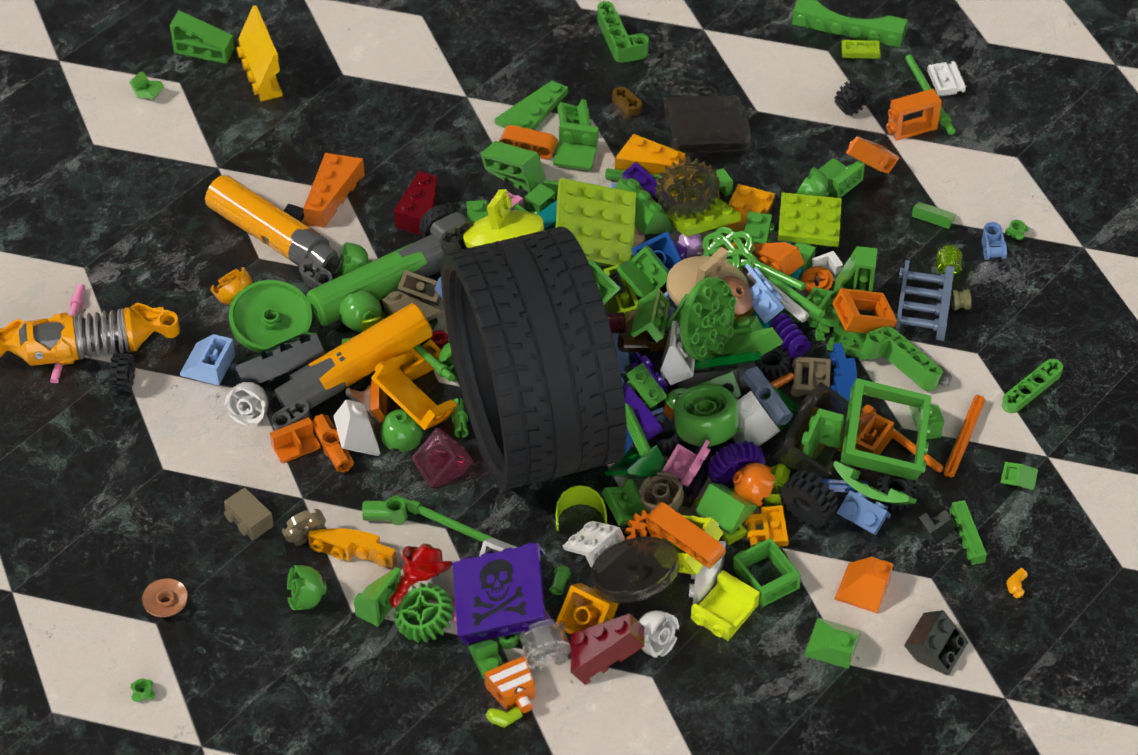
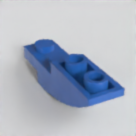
M842 343L833 344V352L829 354L831 365L835 367L834 382L830 386V394L836 401L834 404L835 412L844 415L846 422L850 391L857 378L855 358L846 359Z

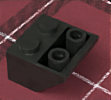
M939 610L922 614L904 647L917 662L944 675H950L969 641L945 611Z

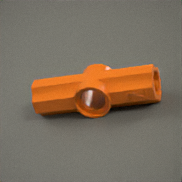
M320 414L315 416V419L311 422L313 430L323 446L324 454L330 458L337 472L344 473L349 471L354 465V461L348 450L342 449L338 432L328 415Z

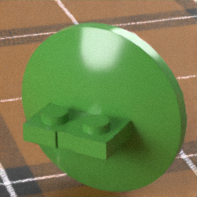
M706 277L699 281L689 294L684 295L675 313L672 314L667 322L666 327L670 331L672 322L677 321L680 326L683 348L691 358L700 361L714 358L717 354L723 352L728 339L733 336L737 299L733 296L732 290L726 281L717 277Z

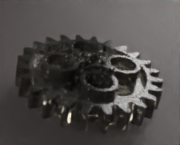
M687 158L686 163L679 159L678 165L671 162L672 168L665 166L666 173L660 172L661 179H656L657 186H655L656 198L659 204L663 206L665 212L669 210L671 216L677 213L678 218L685 214L686 219H688L689 214L696 218L697 212L704 215L703 209L711 210L710 204H716L715 198L720 197L718 191H721L719 177H717L716 170H712L711 165L706 167L705 161L699 164L697 158L692 163L690 158Z

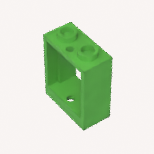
M771 538L764 542H758L754 547L746 551L738 552L733 558V571L742 582L760 592L759 604L761 607L800 588V573ZM768 557L783 576L761 587L747 567Z

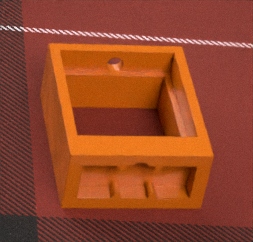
M934 89L891 100L890 109L888 110L889 120L886 127L888 133L892 134L896 141L938 129L942 101ZM923 110L922 117L903 122L904 115Z
M840 288L832 303L847 332L868 334L870 331L885 326L894 328L897 322L884 293ZM858 310L872 311L874 316L860 315Z

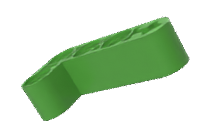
M609 1L600 2L597 6V22L614 59L617 62L624 63L646 58L649 50L648 36L645 34L628 36L614 5Z
M885 326L868 332L861 348V354L866 358L877 359L884 356L914 383L926 391H934L943 374L941 367L892 327Z

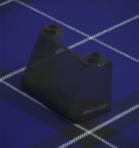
M820 382L800 403L771 453L770 458L776 463L786 465L789 468L800 470L801 472L805 470L808 474L812 472L816 478H829L835 469L832 459L838 448L819 443L811 459L802 452L804 447L802 437L804 432H808L810 429L809 422L811 417L816 416L820 408L844 415V439L849 401Z

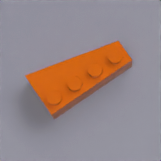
M325 153L303 208L305 225L325 228L337 212L338 206L345 202L348 193L353 191L358 180L364 177L362 158Z

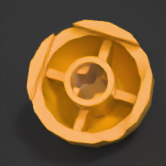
M241 267V272L235 269L218 280L220 284L217 287L214 284L210 290L221 303L231 305L237 293L252 284V279L244 267Z

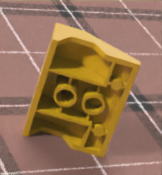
M257 5L252 7L238 38L239 47H237V53L239 58H243L242 65L244 70H248L247 77L249 82H253L254 94H258L260 101L281 97L283 94L276 79V74L280 71L278 54Z

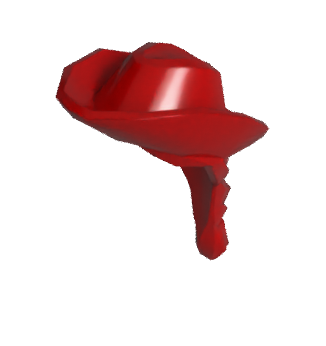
M422 544L419 548L406 546L402 550V558L405 562L403 575L400 578L396 591L389 598L390 606L396 608L412 585L418 581H427L434 576H439L441 573L449 570L453 566V562L443 561L442 551L430 544Z

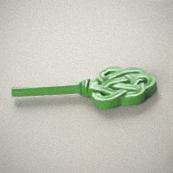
M721 227L703 239V256L712 257L718 249L727 247L728 254L726 260L740 271L749 264L752 268L757 267L760 271L801 291L806 286L805 283L759 262V259L754 254H751L755 244L754 239L747 232H734L728 227ZM732 243H735L739 249H736Z

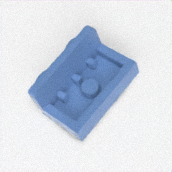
M849 491L837 514L876 536L885 519H889L891 516L886 511L888 507L878 501L873 504L868 501V496L858 491L857 493Z

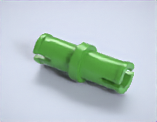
M456 398L453 401L457 406L453 410L451 418L455 427V436L460 438L459 431H461V438H464L468 435V414L465 410L463 399L460 398L461 405H459V399Z

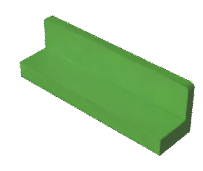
M656 288L638 301L630 334L633 338L645 330L650 333L656 342L664 338L671 303L659 288Z

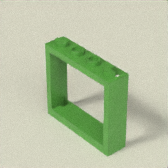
M856 378L850 391L840 463L916 481L920 474L925 472L927 464L924 461V455L927 454L929 442H926V437L929 436L931 430V423H928L929 417L932 416L934 407L931 405L932 396ZM863 395L921 408L914 463L855 450Z

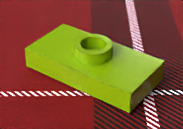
M842 40V58L880 59V41Z

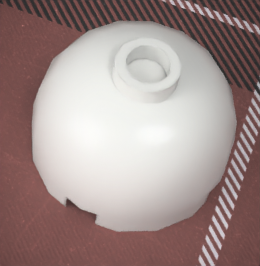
M242 382L234 386L227 394L224 402L229 410V416L242 425L259 423L265 416L269 406L265 390L253 382Z
M650 611L639 620L644 626L645 646L641 650L655 658H658V655L663 657L670 652L676 643L677 637L674 634L675 629L679 630V623L674 615L667 612Z

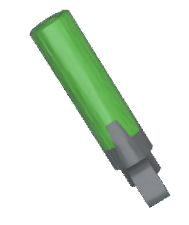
M461 212L450 214L432 224L430 228L432 235L309 290L307 299L311 305L314 318L322 326L330 325L342 319L340 314L342 301L348 294L359 292L357 290L368 291L379 301L387 297L391 292L400 291L398 286L404 270L427 278L441 272L443 256L446 253L461 250L459 240L463 239L464 231L473 226V224Z

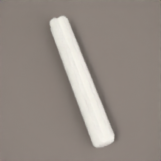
M748 272L747 277L756 284L757 281L750 274V272ZM770 281L773 285L772 287L783 298L780 302L785 309L801 322H805L809 317V313Z

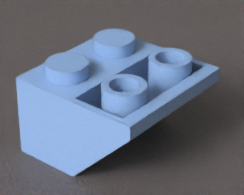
M213 334L197 342L182 368L180 376L219 386L235 357L233 339Z

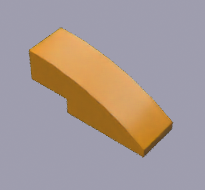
M430 339L422 347L438 360L441 349ZM414 348L404 353L407 357L399 368L411 381L434 369Z

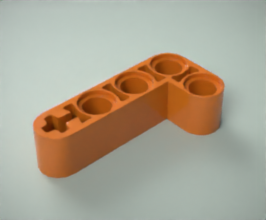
M660 502L645 518L649 533L658 542L663 543L666 539L709 569L726 553L725 548L720 542L663 502Z

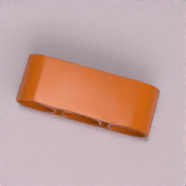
M508 125L505 127L499 142L537 152L541 159H550L558 144V139L549 133Z

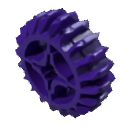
M738 440L735 444L730 443L729 446H722V450L716 451V455L711 456V461L707 463V470L712 483H723L729 488H734L733 477L737 471L746 464L755 462L765 465L766 461L758 444L755 445L753 441L748 442L747 440L741 443Z

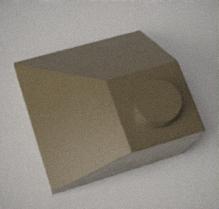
M401 291L391 292L381 300L387 316L392 315L410 303L418 305L428 321L442 314V311L435 306Z

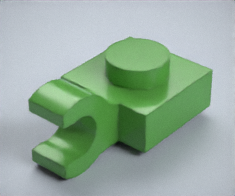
M809 316L807 318L809 326L816 328V340L825 342L824 334H829L830 326Z

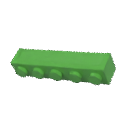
M966 501L952 502L949 509L950 516H953L954 522L958 526V536L962 538L963 548L967 551V559L971 561L972 565L985 563L987 553Z

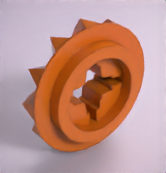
M819 266L807 269L802 274L800 280L806 284L803 291L809 294L814 287L826 290L832 288L833 276L831 272ZM816 276H818L820 281L818 286L814 283Z

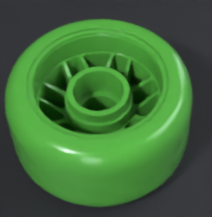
M713 384L697 385L682 392L674 403L673 414L676 432L683 441L691 445L702 447L705 441L708 440L710 443L707 447L716 446L728 441L738 430L739 410L737 399L731 391L724 387Z

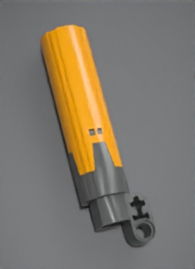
M410 303L289 375L290 381L274 390L282 406V409L272 416L274 429H281L308 417L312 421L313 416L310 409L374 372V368L381 361L385 362L393 356H400L431 338L433 335L431 325L419 306Z

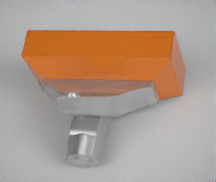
M372 379L370 386L365 391L360 392L350 388L346 389V395L350 397L348 400L364 403L367 411L379 423L384 420L388 414V395Z

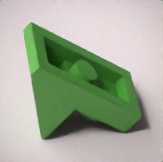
M489 639L469 646V650L484 681L485 672L503 665L498 654V644L496 641Z

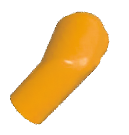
M1019 568L1007 580L1008 591L1010 594H1013L1014 598H1020L1025 593L1021 582L1028 574L1022 568Z

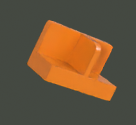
M309 417L270 432L271 446L282 464L320 449V443L314 435L313 424Z

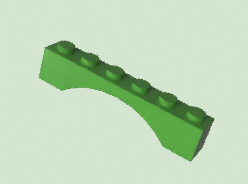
M797 0L793 10L792 25L866 41H880V44L901 48L906 33L907 19L893 16L876 19L849 18L830 11L817 0Z

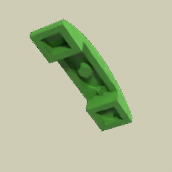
M835 461L833 464L839 475L851 487L870 498L900 505L915 504L917 499L895 489H890L887 495L859 481L860 471L838 461Z

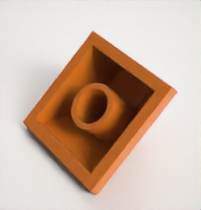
M874 557L848 563L834 600L878 613L891 580L893 563Z

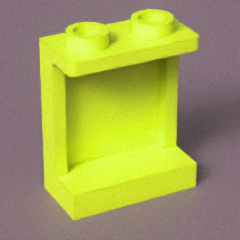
M722 570L717 576V584L699 605L694 603L691 607V619L697 625L704 626L712 631L717 637H722L729 641L759 605L760 592Z

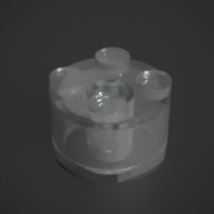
M543 620L530 625V630L527 633H524V630L521 632L520 641L527 663L532 666L533 670H542L547 664L555 663L556 665H561L568 661L567 656L571 652V646L561 621H559V624H555L554 620Z

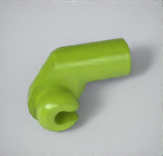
M518 707L508 712L494 708L486 712V718L489 722L501 727H506L522 717Z

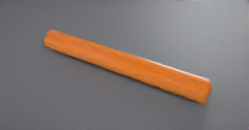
M975 395L945 465L943 472L945 476L950 478L955 476L984 406V396Z

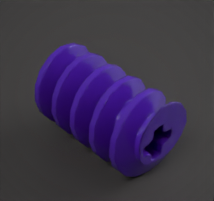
M788 313L779 314L770 323L769 328L772 327L782 339L783 343L780 346L784 348V351H788L790 358L802 357L811 347V342L807 341V336L803 335L802 330L798 329L799 327L797 324H794L793 319L790 318Z

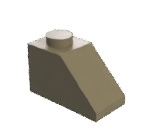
M404 270L398 290L439 305L441 301L440 295L435 290L438 281Z

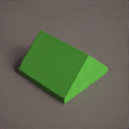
M710 483L696 509V514L703 518L710 517L719 523L720 529L732 535L755 511L757 505L740 497L734 490L723 483Z

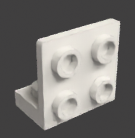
M596 521L586 523L582 530L571 536L563 545L566 551L585 555L593 573L598 575L630 549L620 527Z

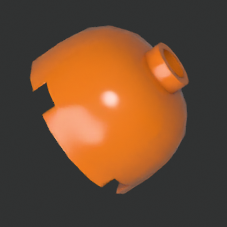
M755 462L746 464L733 477L734 491L745 500L756 504L757 507L762 506L764 503L760 501L764 497H769L774 485L775 476L771 473L773 469Z

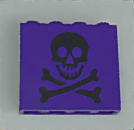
M527 543L521 547L505 548L500 552L484 553L479 557L463 558L460 561L453 562L457 635L465 645L551 626V617L544 607L540 556L545 555V552L538 543Z

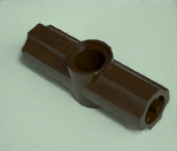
M647 330L645 333H640L634 338L630 335L631 333H620L617 342L618 350L622 352H641L647 356L652 355L655 351H664L669 332H665L664 338L658 342L654 340Z

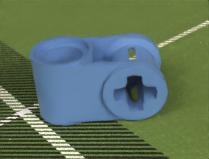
M988 222L984 226L981 239L984 259L989 260V258L997 257L1006 259L1007 246L1004 241L1002 227L996 222Z

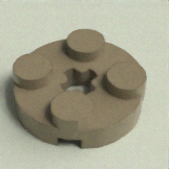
M314 509L316 513H309L306 510L290 518L286 522L288 527L286 529L282 528L286 541L294 542L295 546H300L307 541L310 531L326 529V519L321 510Z

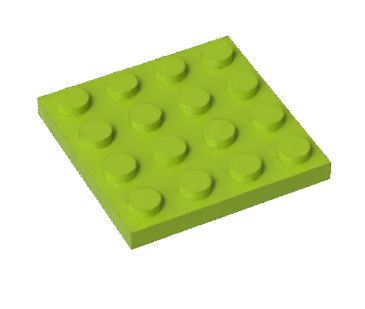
M560 178L558 180L556 227L569 229L579 242L587 260L592 259L597 265L612 267L633 258L631 248L634 247L636 193Z

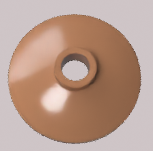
M723 277L722 279L729 284L733 296L737 299L735 315L746 313L753 303V296L749 286L738 277Z
M168 578L151 583L145 589L142 596L143 606L146 611L157 617H169L177 614L185 607L188 600L185 586L177 580Z

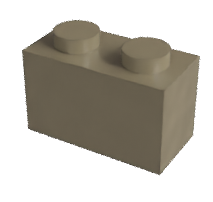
M245 487L224 501V514L228 521L234 522L244 536L247 535L252 540H255L274 527L272 513Z

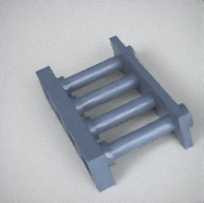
M906 260L905 268H900L899 280L903 281L898 313H894L897 319L895 330L899 332L900 324L931 328L933 331H937L936 340L944 341L954 267L946 266L945 274L941 275L908 271L910 261ZM907 279L939 283V286H943V289L933 290L906 286ZM910 294L937 298V301H941V304L930 305L904 301V295ZM902 309L935 313V316H939V319L933 321L901 316Z

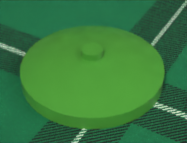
M263 280L252 283L237 293L230 305L229 325L237 341L244 347L259 353L301 333L310 332L312 309L307 297L295 286L278 280Z

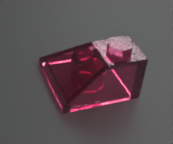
M436 428L411 457L413 463L432 489L461 477L473 463L465 448L440 428Z

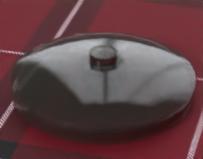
M636 537L619 542L605 550L593 563L590 579L595 592L605 600L617 603L637 602L650 598L668 587L679 572L680 561L676 549L668 541L657 537Z

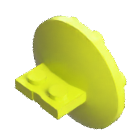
M500 189L487 206L488 216L472 223L473 226L464 231L463 239L465 245L471 248L544 231V223L541 216L536 213L511 210V198L508 197L507 189Z

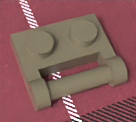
M795 357L792 361L794 368V382L791 387L792 396L813 395L829 397L831 359ZM804 367L809 368L808 385L802 384V371Z

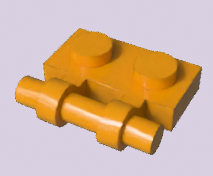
M783 505L763 506L760 508V514H754L753 512L744 521L745 526L748 527L747 541L750 543L751 548L759 541H766L770 538L778 547L788 546ZM762 524L763 530H757L756 525Z

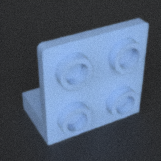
M747 264L745 267L757 281L750 288L753 296L752 307L766 324L785 308L780 302L783 298L757 267L753 269Z

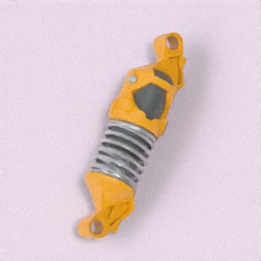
M135 303L131 307L119 309L117 315L114 310H111L109 316L106 311H103L101 316L98 312H95L93 317L90 313H87L86 318L82 314L77 316L69 315L68 313L54 314L52 318L23 321L17 318L6 327L0 328V358L6 351H10L21 357L30 366L59 363L60 365L73 364L75 360L84 359L87 354L91 358L94 351H96V355L99 357L102 346L104 354L107 356V341L111 343L113 354L116 353L115 340H118L120 353L124 352L123 339L128 353L137 352L141 344L154 331H157L166 338H174L180 333L178 317L174 312L164 310L163 307L151 308L141 303Z

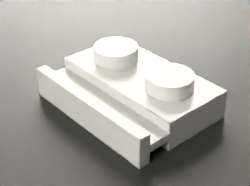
M952 61V64L945 62L928 65L927 71L938 96L957 94V91L965 92L966 86L955 61Z

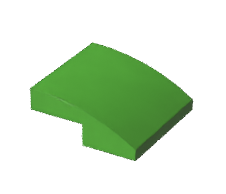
M814 287L806 298L824 310L825 315L819 318L801 305V307L815 320L839 329L842 323L832 304L835 300L833 298V291Z
M843 325L839 329L834 327L827 350L833 351V344L842 343L845 355L867 361L868 358L861 354V348L867 334L847 332Z

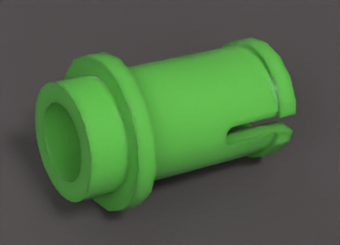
M560 565L553 572L555 576L549 589L555 595L563 594L566 582L571 577L570 569Z

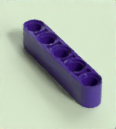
M624 380L623 392L625 403L631 405L647 441L661 433L663 429L654 415Z

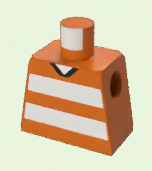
M524 656L484 673L486 688L506 710L518 706L522 713H527L533 708L531 700L536 697L535 683Z

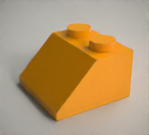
M582 583L571 585L555 627L571 634L612 620L620 602Z

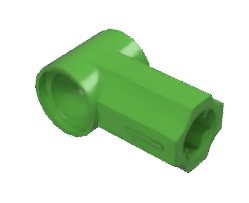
M398 496L391 497L387 501H364L362 506L363 520H385L393 525H401L407 520L405 501Z

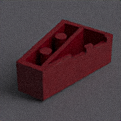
M418 171L394 209L396 228L422 235L419 229L420 220L430 208L432 209L436 206L438 194L437 176Z
M627 614L571 633V673L584 685L591 682V677L600 671L605 673L609 670V665L617 660L623 661L645 646L644 626L631 614Z

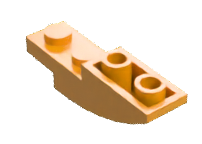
M341 528L319 529L308 533L310 548L317 552L332 555L336 559L350 561L352 556L355 555L359 559H366L381 567L394 569L397 563L396 549L380 544L379 535Z

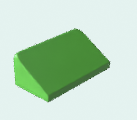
M918 202L913 207L912 217L950 229L956 214Z

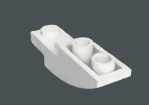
M718 541L724 548L726 547V541ZM725 554L711 569L703 565L697 575L691 574V579H695V584H690L689 597L693 598V604L699 605L716 585L717 576L722 571Z

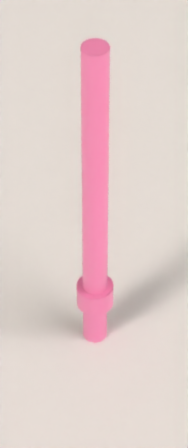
M82 284L77 285L75 295L71 298L69 315H78L79 308H82L85 286ZM55 363L50 379L51 383L59 382L63 365Z

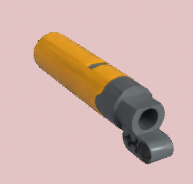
M228 175L217 177L209 185L205 196L206 205L298 265L302 279L308 287L313 289L333 280L332 274L339 267L340 260L336 250L329 246L327 238Z

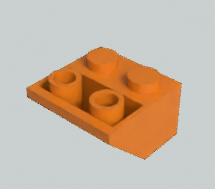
M876 413L859 417L855 450L880 455L892 439L894 422ZM843 443L840 449L835 447L833 449L842 453Z

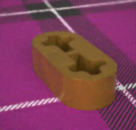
M617 87L613 90L612 100L621 110L630 116H636L641 113L642 102L625 87Z

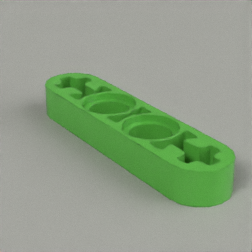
M1057 359L1045 361L1003 396L1002 409L1008 413H1016L1061 377L1062 363ZM1042 378L1045 382L1037 383L1034 379ZM1028 389L1031 393L1023 394L1020 390Z

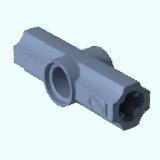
M757 366L748 369L742 378L753 391L756 399L761 402L778 426L787 424L793 414L783 402L779 393L772 387ZM768 393H771L770 397L768 399H765V396Z

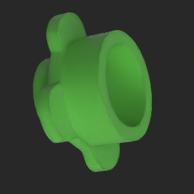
M1013 220L1010 222L1009 228L1005 229V233L1021 240L1029 228L1023 221Z
M138 679L131 684V689L133 690L132 700L139 702L140 700L153 699L155 697V693L152 691L153 681Z

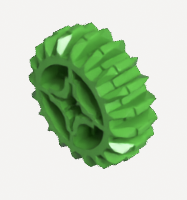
M429 582L427 586L420 583L419 588L412 585V591H407L401 603L395 608L396 612L393 615L396 619L395 625L399 628L402 635L406 636L409 640L414 639L418 643L421 639L428 643L429 637L436 640L438 633L444 635L443 629L450 628L448 621L454 620L452 613L455 610L453 600L449 597L447 591L442 589L441 586H434ZM428 600L438 601L439 604L429 603ZM409 621L419 622L420 625H412Z

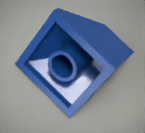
M668 231L631 248L635 256L643 247L648 245L669 271L676 263L681 261Z

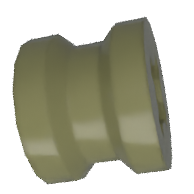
M964 289L962 292L957 290L951 291V306L953 310H958L959 308L970 310L971 293L969 289Z

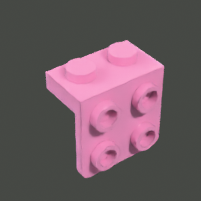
M705 441L697 455L678 444L661 472L677 476L682 487L684 485L688 487L710 452V449L707 448L710 441Z

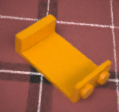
M405 354L397 357L393 356L388 361L378 363L374 368L376 372L371 379L424 430L447 420L456 408L457 404L452 399L437 406L399 369L407 357Z

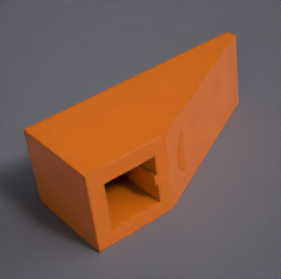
M858 136L850 142L849 149L846 152L861 162L887 174L890 173L899 159L898 156L883 145Z
M787 242L755 244L751 253L759 259V262L788 276L805 263L798 247Z

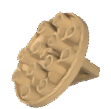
M721 247L712 257L695 256L686 258L671 268L668 273L666 287L670 298L677 307L684 295L689 294L693 287L706 277L722 279L725 276H735L742 279L749 286L744 274L726 260L728 250Z

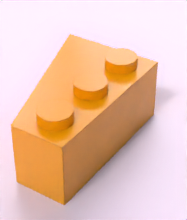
M633 134L616 156L615 169L626 171L637 162L649 174L667 176L670 168L685 165V153Z

